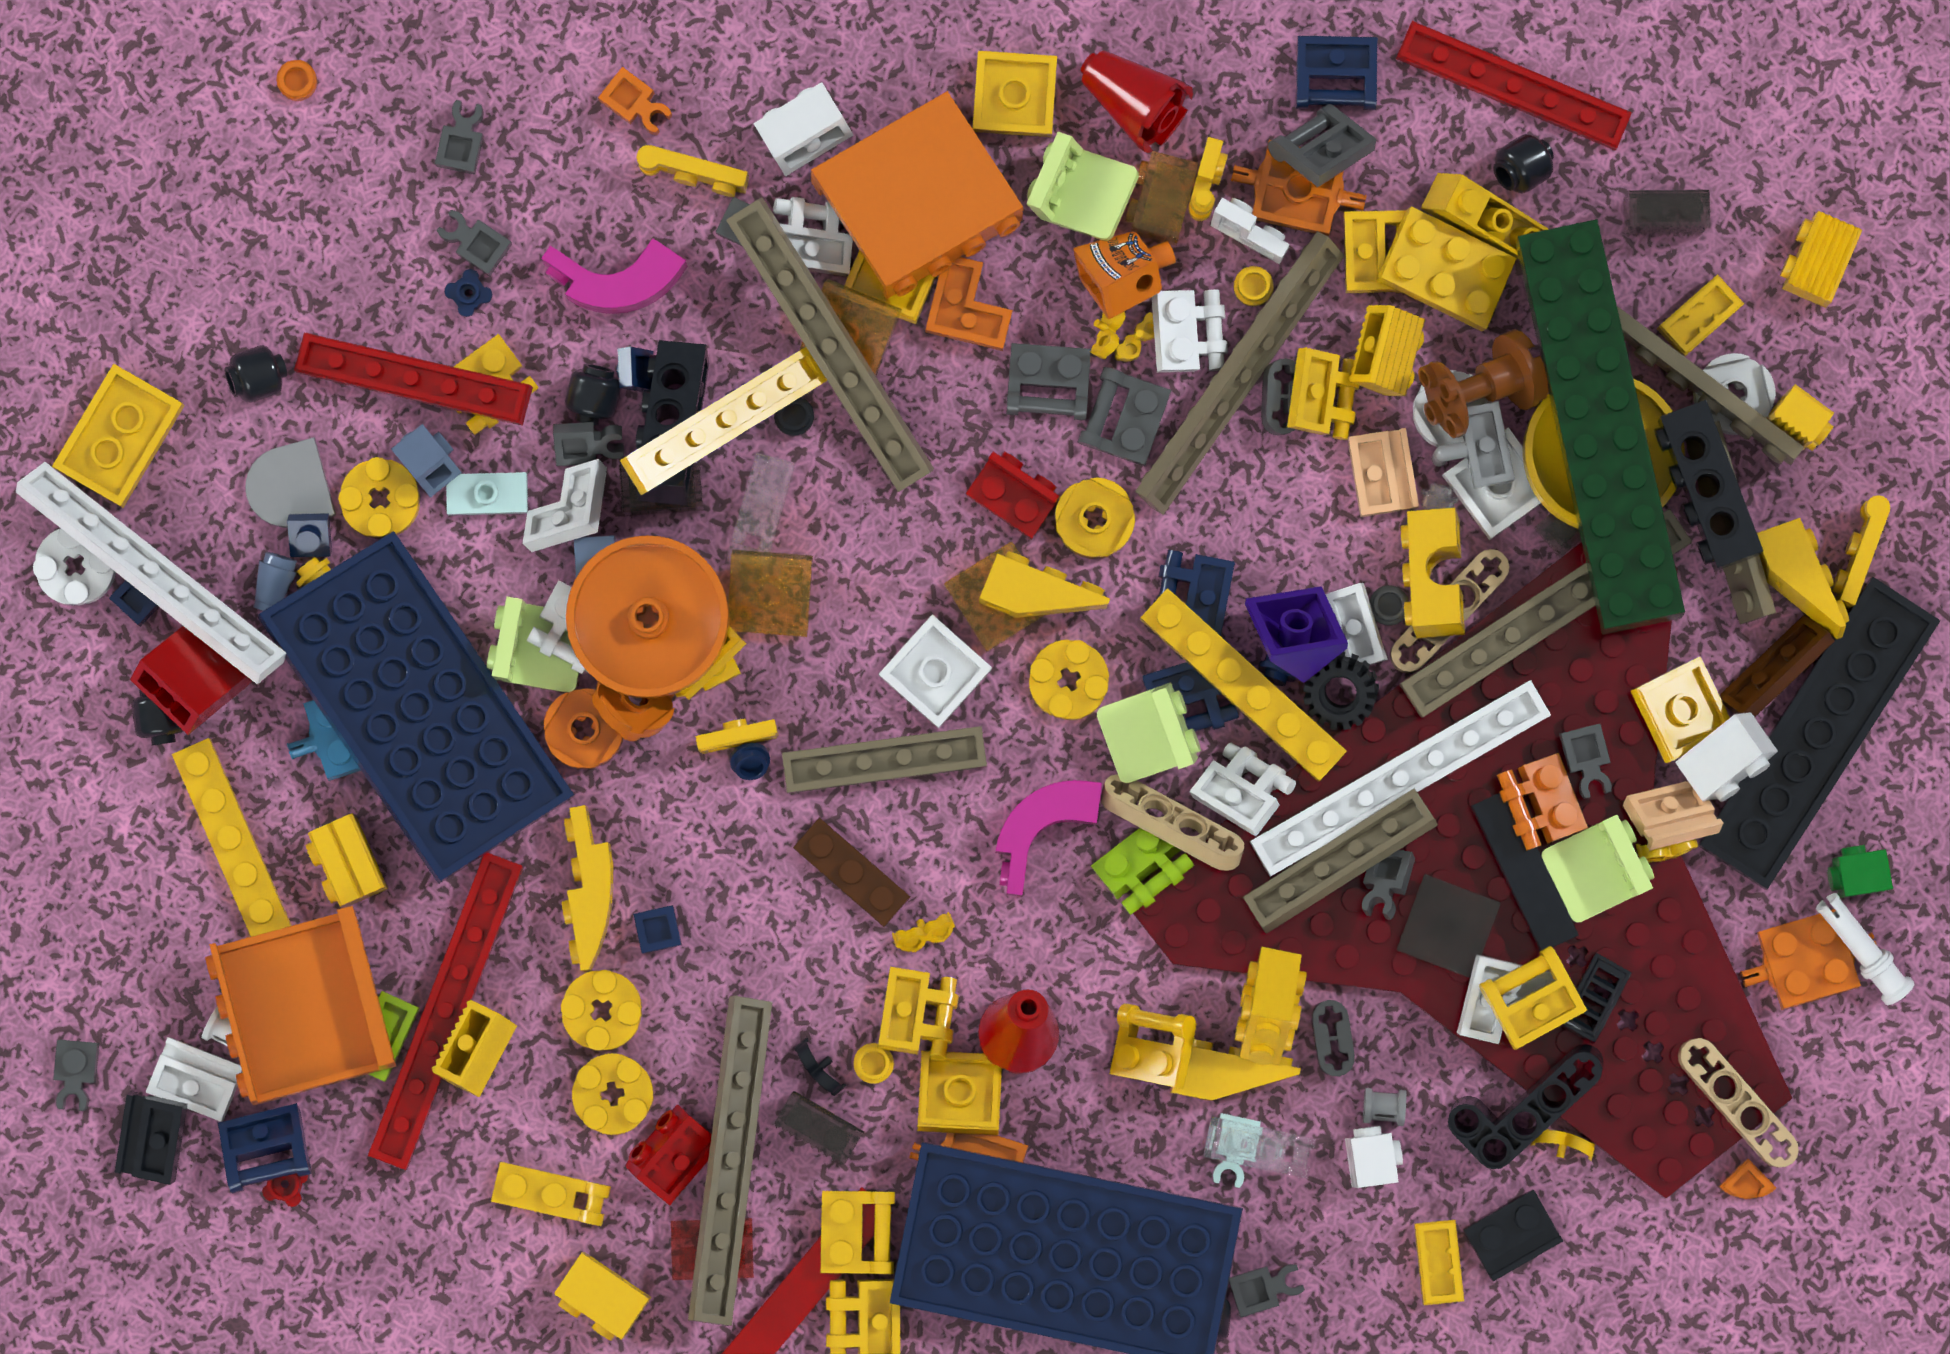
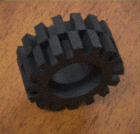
M1342 652L1305 682L1303 692H1305L1304 704L1309 705L1308 713L1311 717L1316 715L1319 718L1317 723L1323 726L1327 722L1331 724L1330 729L1337 730L1338 726H1343L1344 730L1351 729L1353 724L1358 726L1363 723L1365 717L1368 718L1378 698L1379 683L1376 684L1375 682L1377 678L1375 671L1370 672L1369 670L1370 664L1366 660L1363 663L1357 660L1358 655L1352 653L1350 658L1345 657V652ZM1344 677L1354 684L1356 698L1349 704L1338 705L1328 698L1326 684L1333 678Z

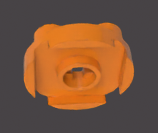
M598 682L596 692L592 696V703L604 721L615 731L619 732L625 740L637 741L640 738L656 735L666 726L674 714L675 707L673 708L672 698L675 695L672 694L659 698H642L639 705H635L629 700L628 696L617 693Z
M578 689L560 695L549 706L544 718L545 739L550 752L563 764L572 768L594 769L610 761L619 751L624 739L619 732L615 731L604 721L599 711L594 707L592 696L596 692L595 689ZM587 718L592 719L591 728L595 731L592 737L584 736L582 740L577 739L575 736L578 731L573 727L574 723L577 720L584 722Z

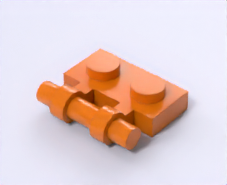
M1559 753L1519 767L1518 770L1523 783H1517L1512 769L1497 775L1503 789L1499 791L1503 803L1508 802L1516 823L1513 825L1516 837L1521 836L1526 851L1541 846L1536 830L1542 829L1548 844L1588 829ZM1523 796H1529L1537 817L1531 818Z

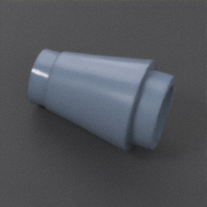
M271 552L265 553L264 560H259L254 608L264 611L284 599L297 575V571L294 570L297 563L296 560Z

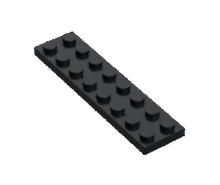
M1874 577L1869 579L1861 591L1856 605L1850 608L1848 612L1849 622L1846 623L1843 637L1840 639L1833 637L1835 642L1819 656L1768 735L1778 750L1775 755L1768 759L1770 766L1753 778L1747 776L1738 783L1740 790L1726 800L1716 816L1717 819L1723 821L1720 832L1702 837L1698 844L1700 848L1764 890L1769 888L1941 621Z

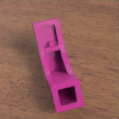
M652 238L633 265L615 274L606 275L588 271L551 245L541 258L544 265L548 267L545 272L546 275L562 286H565L568 281L572 283L565 293L570 302L584 309L606 314L628 313L656 302L676 284L688 267L685 259L654 238Z
M1080 780L1053 783L1036 790L1014 808L1000 831L995 853L1011 855L1010 862L1002 861L999 885L1007 886L1006 895L1022 897L1028 851L1033 840L1042 830L1061 822L1097 824L1102 783Z

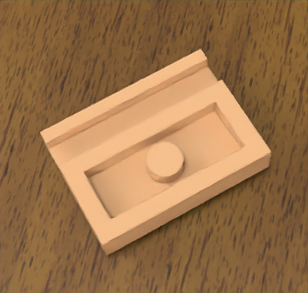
M1406 428L1348 437L1360 517L1398 512L1406 509H1417L1419 503Z
M1689 781L1628 795L1623 804L1625 811L1640 836H1645L1647 839L1649 851L1717 834L1723 826V821L1717 819L1714 815L1715 808L1710 800L1702 801Z

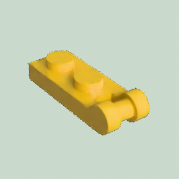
M652 145L642 146L636 156L639 168L645 175L653 176L663 171L674 174L673 180L683 185L696 187L697 181L713 185L712 191L720 195L735 197L736 192L746 193L749 182L747 171Z
M1873 496L1860 507V516L1864 520L1860 533H1852L1845 550V554L1851 556L1846 571L1839 569L1833 582L1834 585L1831 591L1837 593L1835 600L1841 599L1848 609L1856 605L1890 512V503L1884 496Z
M500 1162L491 1202L602 1226L605 1215L601 1213L604 1198H609L611 1186ZM577 1192L588 1194L585 1210L574 1207Z

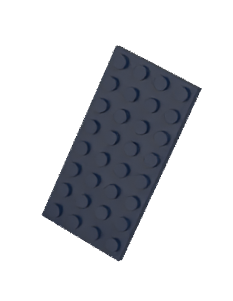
M394 531L259 613L258 619L274 643L286 652L285 659L438 884L573 798L574 794L498 682L492 677L485 663Z
M922 1142L890 1303L1127 1354H1215L1243 1208Z

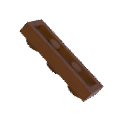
M1804 614L1719 695L1723 704L1735 714L1751 712L1755 718L1835 640L1829 631Z
M820 817L793 847L883 927L890 922L911 897Z

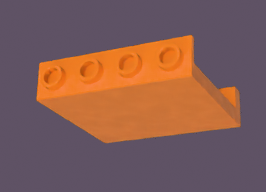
M948 91L811 169L812 185L819 196L825 195L883 285V295L886 300L895 294L898 297L908 294L917 287L919 280L930 274L932 277H936L944 273L952 266V261L965 254L966 257L977 254L986 246V241L998 234L1000 237L1011 234L1020 226V222L1023 220V205Z
M353 905L338 909L337 914L219 946L216 943L209 944L212 955L205 957L211 980H219L222 994L215 996L221 1019L229 1018L232 1033L225 1035L231 1058L239 1057L242 1073L236 1074V1080L242 1098L249 1096L250 1102L253 1105H258L396 1067Z

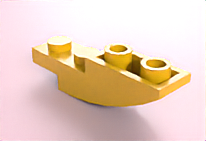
M583 805L569 808L571 817L564 819L567 841H575L577 857L571 858L574 881H582L583 888L567 890L568 900L562 901V910L565 924H573L575 940L568 941L572 964H580V970L585 972L592 970L601 951L610 920L614 886L611 844L608 842L594 844L588 807Z

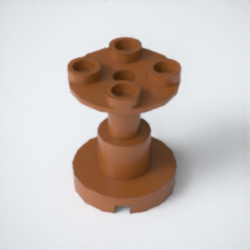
M1515 329L1499 335L1493 342V359L1476 366L1475 375L1461 381H1457L1452 372L1441 362L1432 361L1428 365L1420 367L1418 376L1425 389L1428 401L1424 404V412L1430 424L1433 426L1440 424L1442 429L1452 438H1459L1466 434L1469 426L1468 408L1466 405L1483 397L1489 402H1495L1508 396L1510 401L1520 409L1528 410L1538 406L1541 400L1547 398L1548 378L1541 357L1533 358L1528 350L1535 347L1530 338L1522 331Z

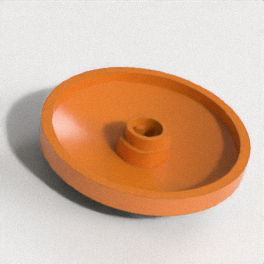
M649 535L635 536L617 541L605 547L584 565L569 593L566 608V627L576 657L588 673L598 682L626 696L659 698L678 693L690 687L712 668L727 638L729 606L719 577L710 564L695 550L670 538Z

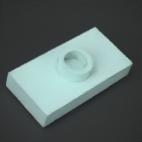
M474 473L458 475L446 485L447 515L527 514V473Z

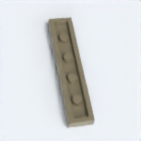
M1715 421L1716 427L1718 429L1719 435L1721 437L1722 443L1724 445V448L1726 450L1727 456L1733 469V465L1722 432L1720 421ZM1686 440L1687 452L1691 460L1701 458L1703 456L1702 445L1696 440ZM1702 477L1697 480L1699 492L1703 497L1709 498L1717 494V484L1713 479ZM1715 515L1710 519V528L1715 534L1727 535L1731 532L1732 524L1726 516ZM1760 556L1723 568L1731 592L1733 607L1737 613L1740 625L1776 613Z
M982 726L782 753L787 794L987 767Z
M1414 788L1248 893L1243 898L1267 934L1433 829L1438 824Z

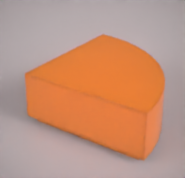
M1748 1158L1718 1186L1725 1193L1740 1199L1764 1197L1776 1189V1186Z

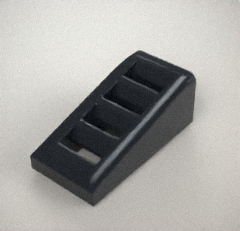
M1595 953L1576 990L1581 999L1585 996L1603 1007L1598 1013L1585 1005L1587 1011L1583 1014L1595 1020L1592 1027L1576 1018L1560 1026L1591 1044L1595 1043L1632 972ZM1598 967L1618 978L1615 985L1595 975ZM1590 982L1610 992L1608 998L1605 999L1589 990Z

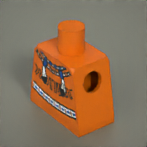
M1136 232L1113 236L1108 241L1099 240L1073 248L1079 278L1108 319L1160 293L1162 284L1159 269L1176 263L1173 249L1168 241L1148 248Z

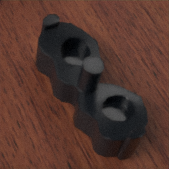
M808 1037L794 1047L800 1061L807 1072L822 1088L831 1093L832 1096L837 1095L847 1085L844 1083L841 1085L824 1071L833 1061L827 1056L817 1063L808 1047Z

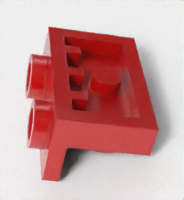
M993 451L988 458V462L966 492V496L1032 540L1059 501V496L1054 493L1057 487L1039 474L1032 478L1023 472L1021 468L1024 464L1011 454L1004 451L1000 456Z
M676 1105L672 1110L662 1114L651 1135L632 1149L625 1167L635 1178L670 1206L708 1162L712 1133L691 1117L681 1106Z

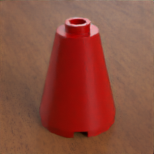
M1105 50L1098 54H1090L1080 70L1083 73L1082 83L1136 146L1147 153L1153 152L1150 145L1154 142L1161 146L1169 139L1188 111V109L1182 106L1185 97L1187 96L1191 100L1193 97L1192 87L1185 82Z
M1026 989L995 1000L988 1006L980 1020L978 1030L980 1048L988 1061L995 1066L997 1065L1009 1070L1008 1072L1029 1073L1044 1066L1054 1054L1059 1041L1058 1023L1046 999L1039 992Z

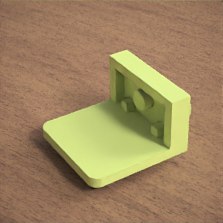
M1057 132L1054 141L1047 146L1044 152V164L1038 178L1034 179L1029 186L1026 204L1041 220L1099 240L1108 241L1112 239L1139 178V172L1134 166L1086 151L1072 136Z
M506 596L505 606L498 605L495 616L494 629L500 630L498 644L491 645L488 653L487 668L493 669L492 677L497 681L565 693L575 690L579 672L571 669L573 665L553 654L551 657L540 653L539 647L527 641L533 627L547 634L550 632L553 624L540 618L544 607L526 604L523 599ZM564 631L560 640L571 646L568 632Z
M1171 682L1100 707L1097 711V718L1119 779L1124 783H1130L1176 766L1178 769L1193 765L1198 759L1197 752L1201 751L1198 738L1193 728L1189 730L1183 717V714L1187 713L1184 699L1179 690L1174 692Z
M1618 815L1544 849L1541 853L1547 870L1573 922H1582L1632 897L1653 889L1650 880L1654 879L1653 871L1644 856L1638 858L1632 846V843L1636 842L1635 834L1626 819L1620 821Z

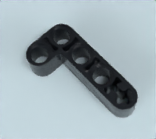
M1583 1044L1576 1046L1498 1118L1478 1098L1472 1096L1461 1097L1452 1105L1448 1118L1449 1129L1482 1165L1490 1169H1501L1508 1165L1599 1081L1604 1065L1603 1056L1592 1045ZM1578 1059L1583 1063L1590 1059L1593 1062L1592 1072L1590 1073L1586 1069L1582 1070L1575 1077L1573 1084L1569 1077L1576 1072ZM1554 1084L1561 1086L1566 1092V1097L1558 1102L1550 1101L1544 1095V1089L1547 1086ZM1464 1109L1472 1110L1478 1116L1479 1121L1473 1126H1465L1458 1121L1456 1114ZM1520 1112H1529L1535 1117L1536 1124L1532 1128L1524 1129L1516 1124L1514 1117ZM1490 1139H1499L1504 1142L1507 1151L1502 1155H1492L1486 1150L1485 1143Z

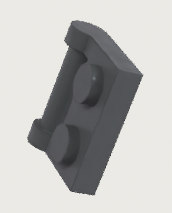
M1328 104L1317 111L1316 117L1286 136L1279 135L1268 143V149L1275 160L1287 162L1305 178L1319 187L1375 151L1376 138L1335 106ZM1323 130H1328L1303 147H1298Z
M1011 343L1006 415L1018 416V412L1074 416V420L1086 421L1091 349ZM1020 385L1076 389L1075 400L1020 396Z
M1103 367L1100 380L1103 381L1087 428L1085 431H1081L1077 442L1145 467L1171 390L1126 375L1116 369ZM1119 386L1129 390L1111 441L1101 437V433L1117 387Z

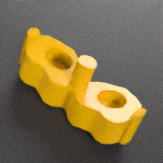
M1125 311L1111 319H1108L1103 313L1101 320L1096 319L1093 325L1100 329L1090 353L1101 359H1106L1107 356L1115 351L1119 345V337L1116 331L1125 320Z
M1152 312L1147 313L1143 317V321L1135 326L1134 334L1126 336L1123 343L1119 344L1115 349L1114 353L1117 361L1131 362L1138 359L1142 347L1141 341L1154 339Z
M1696 839L1650 851L1647 845L1641 846V844H1636L1639 858L1644 856L1648 862H1661L1673 859L1698 847Z
M947 912V914H942L936 920L929 921L926 924L923 919H918L916 921L918 927H913L907 931L898 930L896 933H892V938L895 946L902 951L917 952L924 947L926 941L932 943L944 942L951 935L955 924L951 914Z
M1546 1129L1530 1145H1535V1143L1559 1144L1556 1157L1564 1158L1566 1148L1569 1146L1586 1154L1591 1162L1595 1150L1593 1142L1591 1143L1571 1133Z

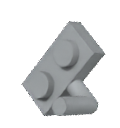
M1499 401L1467 407L1469 426L1466 434L1463 435L1464 441L1439 446L1432 455V463L1435 466L1441 467L1447 461L1467 457L1474 489L1513 482L1515 477Z

